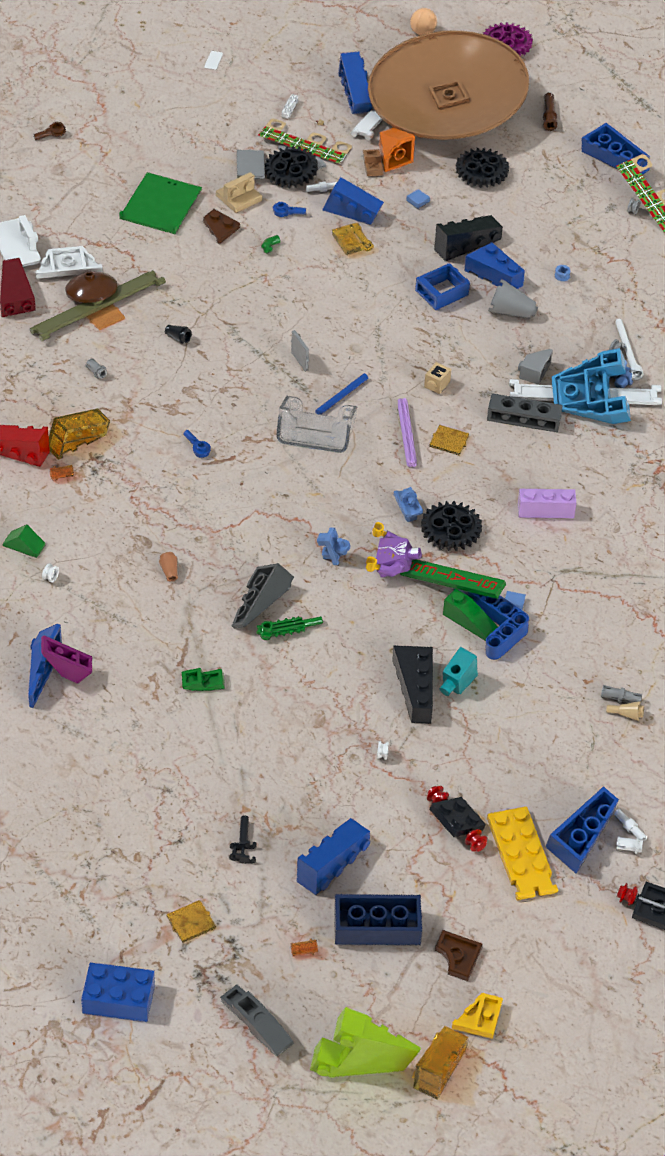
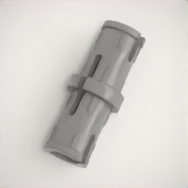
M603 685L601 697L613 699L622 704V702H641L642 694L627 691L622 687L619 689Z

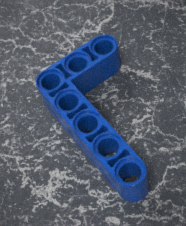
M459 590L471 597L491 620L500 625L486 638L485 653L489 659L496 660L501 658L527 635L529 616L499 595L496 599Z

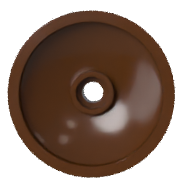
M89 271L72 278L66 285L65 291L67 297L73 301L81 303L98 302L109 298L116 292L117 281L109 274Z

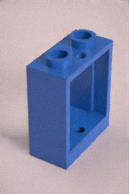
M448 263L417 277L415 291L437 310L468 296L470 282L457 268ZM446 280L455 286L443 293H440L433 287Z

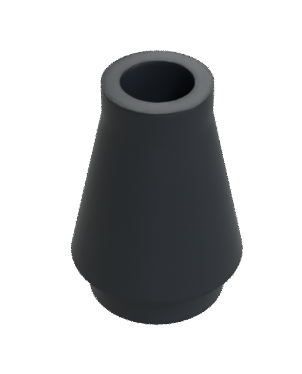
M169 324L165 328V334L180 343H188L192 337V331L186 326Z

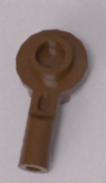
M54 122L45 131L33 135L35 140L50 135L60 137L65 134L66 128L63 123Z

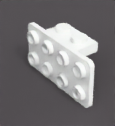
M26 215L19 216L17 219L0 222V252L3 259L20 258L23 267L40 263L41 257L36 248L38 235L36 232H33L32 223L27 220Z

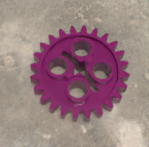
M500 22V25L494 24V27L489 26V29H485V32H483L484 35L493 37L510 46L520 57L521 54L526 55V52H530L532 48V34H529V30L525 31V27L520 28V25L514 26V23L509 25L506 22L503 25Z

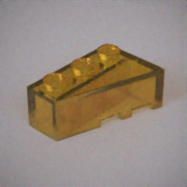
M98 408L55 417L49 434L50 452L59 460L63 458V454L69 451H77L78 446L84 443L88 445L106 436L110 420Z

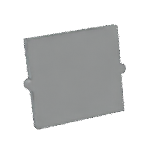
M293 330L291 353L304 371H308L309 348L298 333Z

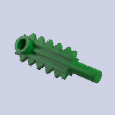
M298 616L296 618L292 617V619L285 618L282 621L278 619L277 622L264 621L261 625H257L258 630L256 634H259L263 640H269L273 636L277 638L278 635H292L294 632H304L305 627L323 624V619L320 616L302 620L303 618Z

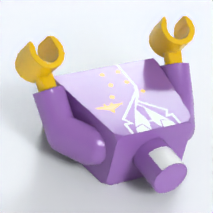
M375 523L372 530L373 536H383V538H380L376 558L372 556L367 557L366 570L369 572L377 570L380 577H394L399 573L409 571L412 560L421 559V549L419 547L412 548L407 538L399 537L388 530L386 532L382 523Z

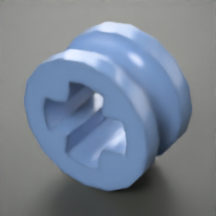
M558 265L555 268V278L558 281L569 280L571 269L566 265Z

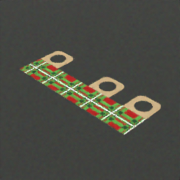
M270 119L258 134V136L289 147L294 146L295 149L301 147V150H304L306 148L307 152L312 151V155L338 164L341 163L352 148L350 144L341 141L336 142L332 149L321 146L326 140V136L318 133H311L304 140L281 132L286 123L277 119ZM275 121L280 122L281 127L275 128L271 123ZM317 135L320 136L322 140L316 142L312 140V137ZM344 144L347 146V150H339L337 146Z
M642 154L617 165L616 167L665 233V200L662 198L665 189L655 193L641 174V171L652 167L649 158ZM644 158L648 164L645 167H641L637 164V160Z

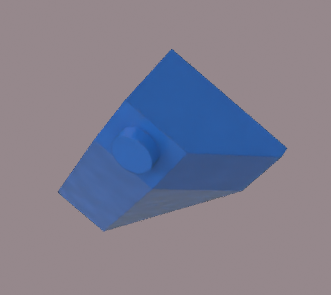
M55 624L39 631L36 639L34 638L31 642L32 654L28 692L30 708H34L54 668L41 653V637L45 635L62 643L61 624Z

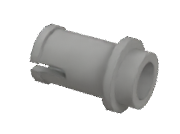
M91 358L86 362V368L92 371L96 378L102 379L107 375L106 367L97 363L95 359Z

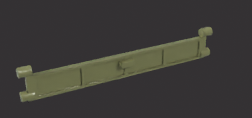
M152 270L117 286L116 292L109 298L98 302L81 303L31 327L30 332L31 334H40V340L45 341L50 338V333L98 312L153 284L160 286L166 283L164 277L159 279L155 277L156 273Z

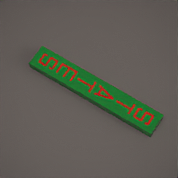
M417 559L412 560L409 571L400 573L401 576L496 599L506 586L505 580Z

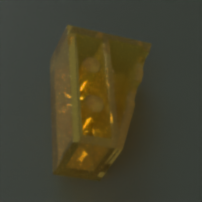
M444 1026L440 1033L437 1032L432 1044L416 1064L412 1075L414 1079L413 1088L438 1100L467 1049L469 1037L447 1026Z

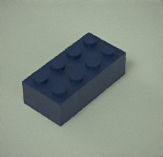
M335 894V945H421V895Z

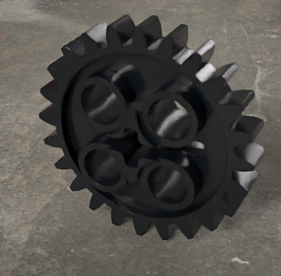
M286 146V150L279 148L280 152L274 150V155L269 154V158H266V163H264L267 179H270L271 183L275 182L276 186L281 184L282 188L285 185H288V188L291 185L297 188V184L303 186V182L309 183V179L313 180V176H316L318 171L316 156L312 155V151L307 152L306 148L301 150V147L295 149L292 146L289 149Z
M476 148V151L470 149V152L465 151L464 154H460V158H457L456 173H458V177H462V181L467 180V184L473 183L474 187L477 184L480 188L483 185L488 188L489 184L494 187L495 183L500 184L501 181H505V178L508 177L509 162H506L507 158H503V154L497 155L498 151L492 152V149L486 151L485 148L482 150Z
M445 501V505L438 502V507L432 505L431 509H426V514H423L421 532H424V538H428V543L434 541L433 546L440 545L441 550L444 547H447L448 551L451 548L458 551V547L465 550L466 545L472 547V542L477 543V538H480L482 520L479 519V514H475V509L469 510L470 505L463 507V502L459 505H456L455 501L452 504Z

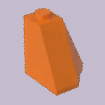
M397 128L380 132L379 147L385 172L413 163L415 136Z

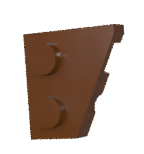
M213 209L203 217V223L209 228L210 233L216 237L218 244H221L240 228V222L216 209Z

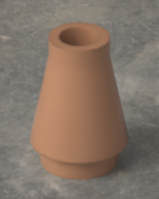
M173 552L161 554L159 560L166 579L170 582L178 579V558Z

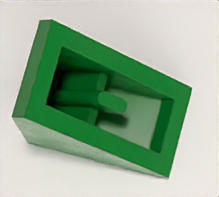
M28 524L12 530L3 542V547L35 558L38 557L45 546V542Z

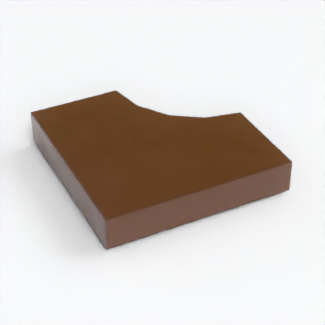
M442 930L436 943L435 951L442 954L447 960L449 966L447 975L468 982L483 944Z

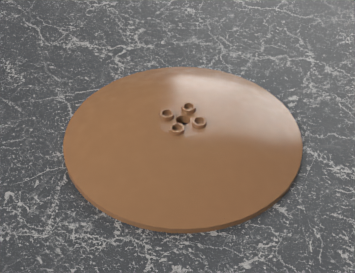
M439 31L408 39L385 53L376 63L370 74L368 92L370 102L376 113L392 127L421 138L459 139L487 132L510 119L520 109L526 99L529 89V74L519 54L500 40L469 31Z

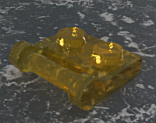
M359 223L332 229L333 237L346 255L363 250L371 251L374 248L373 243L362 232ZM354 234L358 236L361 242L358 241Z

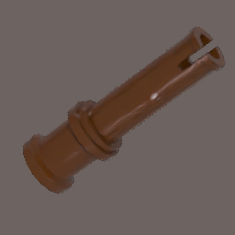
M548 92L544 95L545 112L543 113V127L547 131H554L558 125L556 121L557 113L554 110V94Z

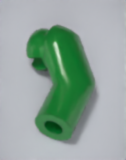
M275 235L265 239L261 245L264 253H270L273 250L271 246L280 243V237Z

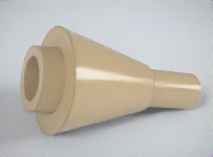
M640 701L620 706L607 705L606 712L617 713L639 721L640 717L643 718L644 706L641 705Z

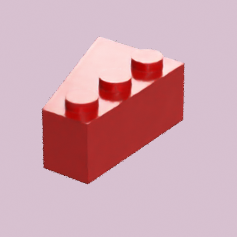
M0 425V455L41 467L50 453L48 427L43 426L42 429H34L33 426L19 428L18 425Z

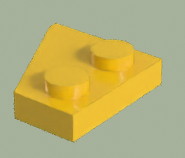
M481 993L475 999V1002L470 1004L464 1010V1013L452 1022V1029L493 1039L503 998Z

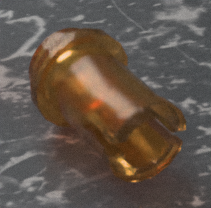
M53 466V468H50L51 479L57 481L58 478L74 477L73 466Z
M309 938V941L290 943L292 957L310 953L314 955V953L318 952L317 940H312V938Z

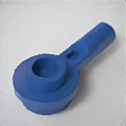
M278 202L273 205V212L278 217L293 214L306 215V208L289 207L284 202Z
M189 430L184 431L183 435L193 444L195 455L199 458L207 457L211 451L210 444L205 441H199Z

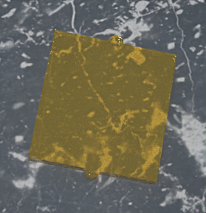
M439 425L436 433H433L429 447L459 456L463 447H466L469 433Z
M200 900L166 914L172 925V931L177 933L182 943L216 928L210 917V912L206 911Z

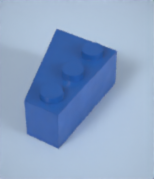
M340 177L332 189L323 211L371 225L384 202Z
M490 243L466 255L465 272L469 273L471 271L478 274V278L482 280L486 278L497 287L502 286V283H500L501 279L516 289L523 286L525 270L495 244Z

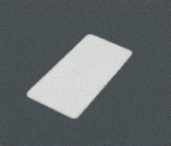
M211 51L204 68L216 70L223 53Z

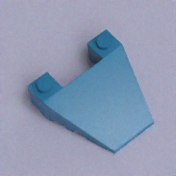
M620 348L602 351L597 354L598 356L590 360L586 359L582 361V364L574 368L570 367L552 376L554 404L563 405L562 412L610 424L631 421L630 407L626 396L610 398L608 377L626 374L624 356Z

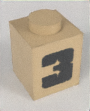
M436 362L425 374L424 387L440 394L450 383L451 368Z

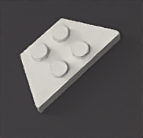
M83 246L48 249L45 254L46 257L41 262L40 269L36 271V279L80 275L89 271L103 272L102 265L97 264L95 258Z

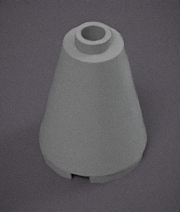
M501 279L500 283H502V286L497 287L490 304L493 305V309L489 308L488 311L529 319L531 316L535 317L538 310L536 302Z

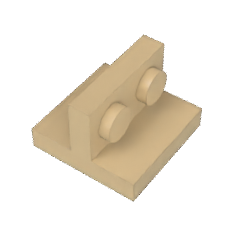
M251 172L224 184V187L216 190V196L235 213L262 201V195L254 189L255 175Z

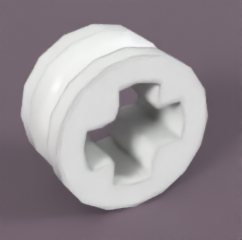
M48 563L43 570L42 578L44 580L48 579L49 582L53 583L58 577L59 567H53L51 563Z
M379 741L377 759L383 757L387 760L389 742L383 744Z

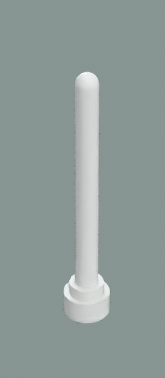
M617 319L615 323L621 341L625 343L624 349L630 364L632 380H639L644 375L643 369L636 363L622 320Z

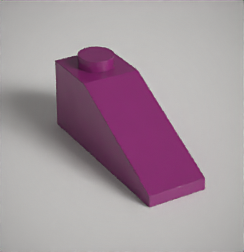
M45 635L41 637L42 655L63 678L78 684L92 673V656Z

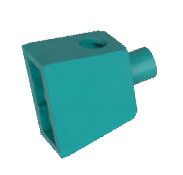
M463 647L457 650L443 670V684L439 688L442 694L449 696L452 691L456 694H461L478 676L477 656Z

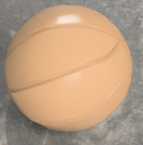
M428 8L417 9L410 18L411 28L417 35L432 33L437 27L435 13Z

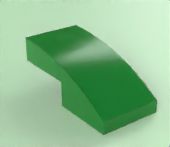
M201 668L182 671V687L185 690L193 691L225 689L223 670L217 669L202 672Z

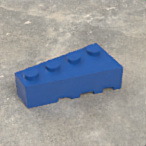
M359 51L341 53L338 75L342 78L341 84L344 86L345 95L348 96L352 114L370 112L372 104L369 99L367 70H364V58H361Z
M604 123L582 137V152L612 167L617 168V165L642 154L646 155L650 160V156L608 123ZM644 158L637 160V164L641 167H645L648 164ZM649 168L641 171V174L643 175L648 172Z
M603 786L550 834L545 847L577 874L613 815L619 799Z
M352 818L348 819L334 830L331 838L329 836L324 837L319 847L314 845L309 849L307 856L302 854L298 857L297 883L314 895H317L321 890H326L330 882L335 877H339L348 864H352L361 851H365L369 847L370 831Z

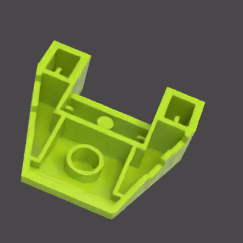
M345 1007L337 1018L333 1041L322 1037L315 1046L310 1070L317 1072L320 1076L328 1077L404 1071L418 1055L421 1047L401 1035L395 1037L390 1034L388 1027L384 1025L379 1027L372 1023L370 1016Z

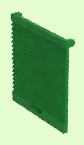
M147 172L124 210L119 212V219L176 234L193 203L196 201L197 196L202 191V187Z

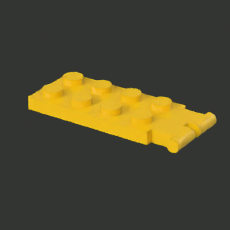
M527 806L487 814V820L510 884L515 885L518 892H515L516 900L535 897V891H538L539 896L558 893L557 885H552L551 883L552 871Z

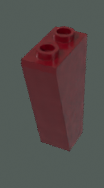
M20 258L3 260L1 317L36 311L35 297Z

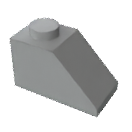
M546 349L527 354L524 361L521 360L518 366V371H520L519 379L539 385L551 364L553 350Z

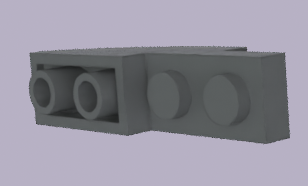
M238 984L220 997L222 1003L248 1026L249 1031L276 1057L294 1044L288 1033L264 1005L249 991L245 992Z

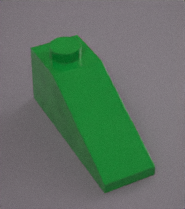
M455 589L444 599L443 615L484 641L498 628L471 597L458 589Z

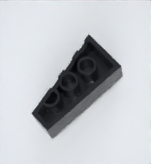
M492 215L476 217L471 221L463 219L459 223L451 221L446 225H442V223L436 224L434 250L444 261H448L501 240L503 226Z

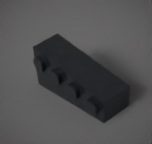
M393 645L392 661L396 668L397 678L400 681L411 723L431 724L433 710V647Z

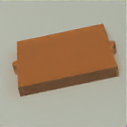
M113 304L86 316L90 323H93L99 331L125 319L119 308Z

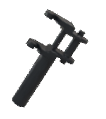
M241 816L239 843L230 844L232 854L229 855V859L240 861V863L253 864L256 862V857L253 856L250 859L249 855L244 854L245 849H255L257 847L256 842H253V845H251L250 841H248V816Z

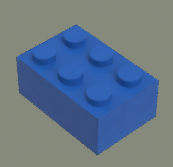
M90 962L81 998L82 1014L148 1022L155 988V970Z

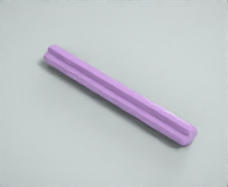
M406 398L398 399V410L406 463L408 467H415L417 459L408 401Z

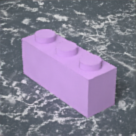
M519 489L518 517H575V489Z

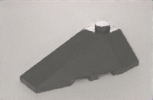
M279 563L258 566L248 581L246 587L249 588V591L242 597L244 604L237 610L232 627L234 629L246 627L290 589L294 576Z

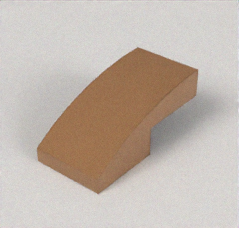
M379 149L363 150L367 176H383Z

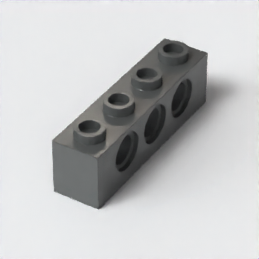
M492 393L487 421L558 433L563 405Z

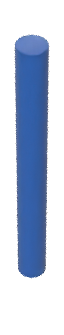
M362 374L315 410L318 416L323 414L368 379V375Z

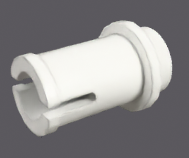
M618 836L616 850L634 851L635 854L637 852L641 853L643 840H639L638 837L637 839H630Z

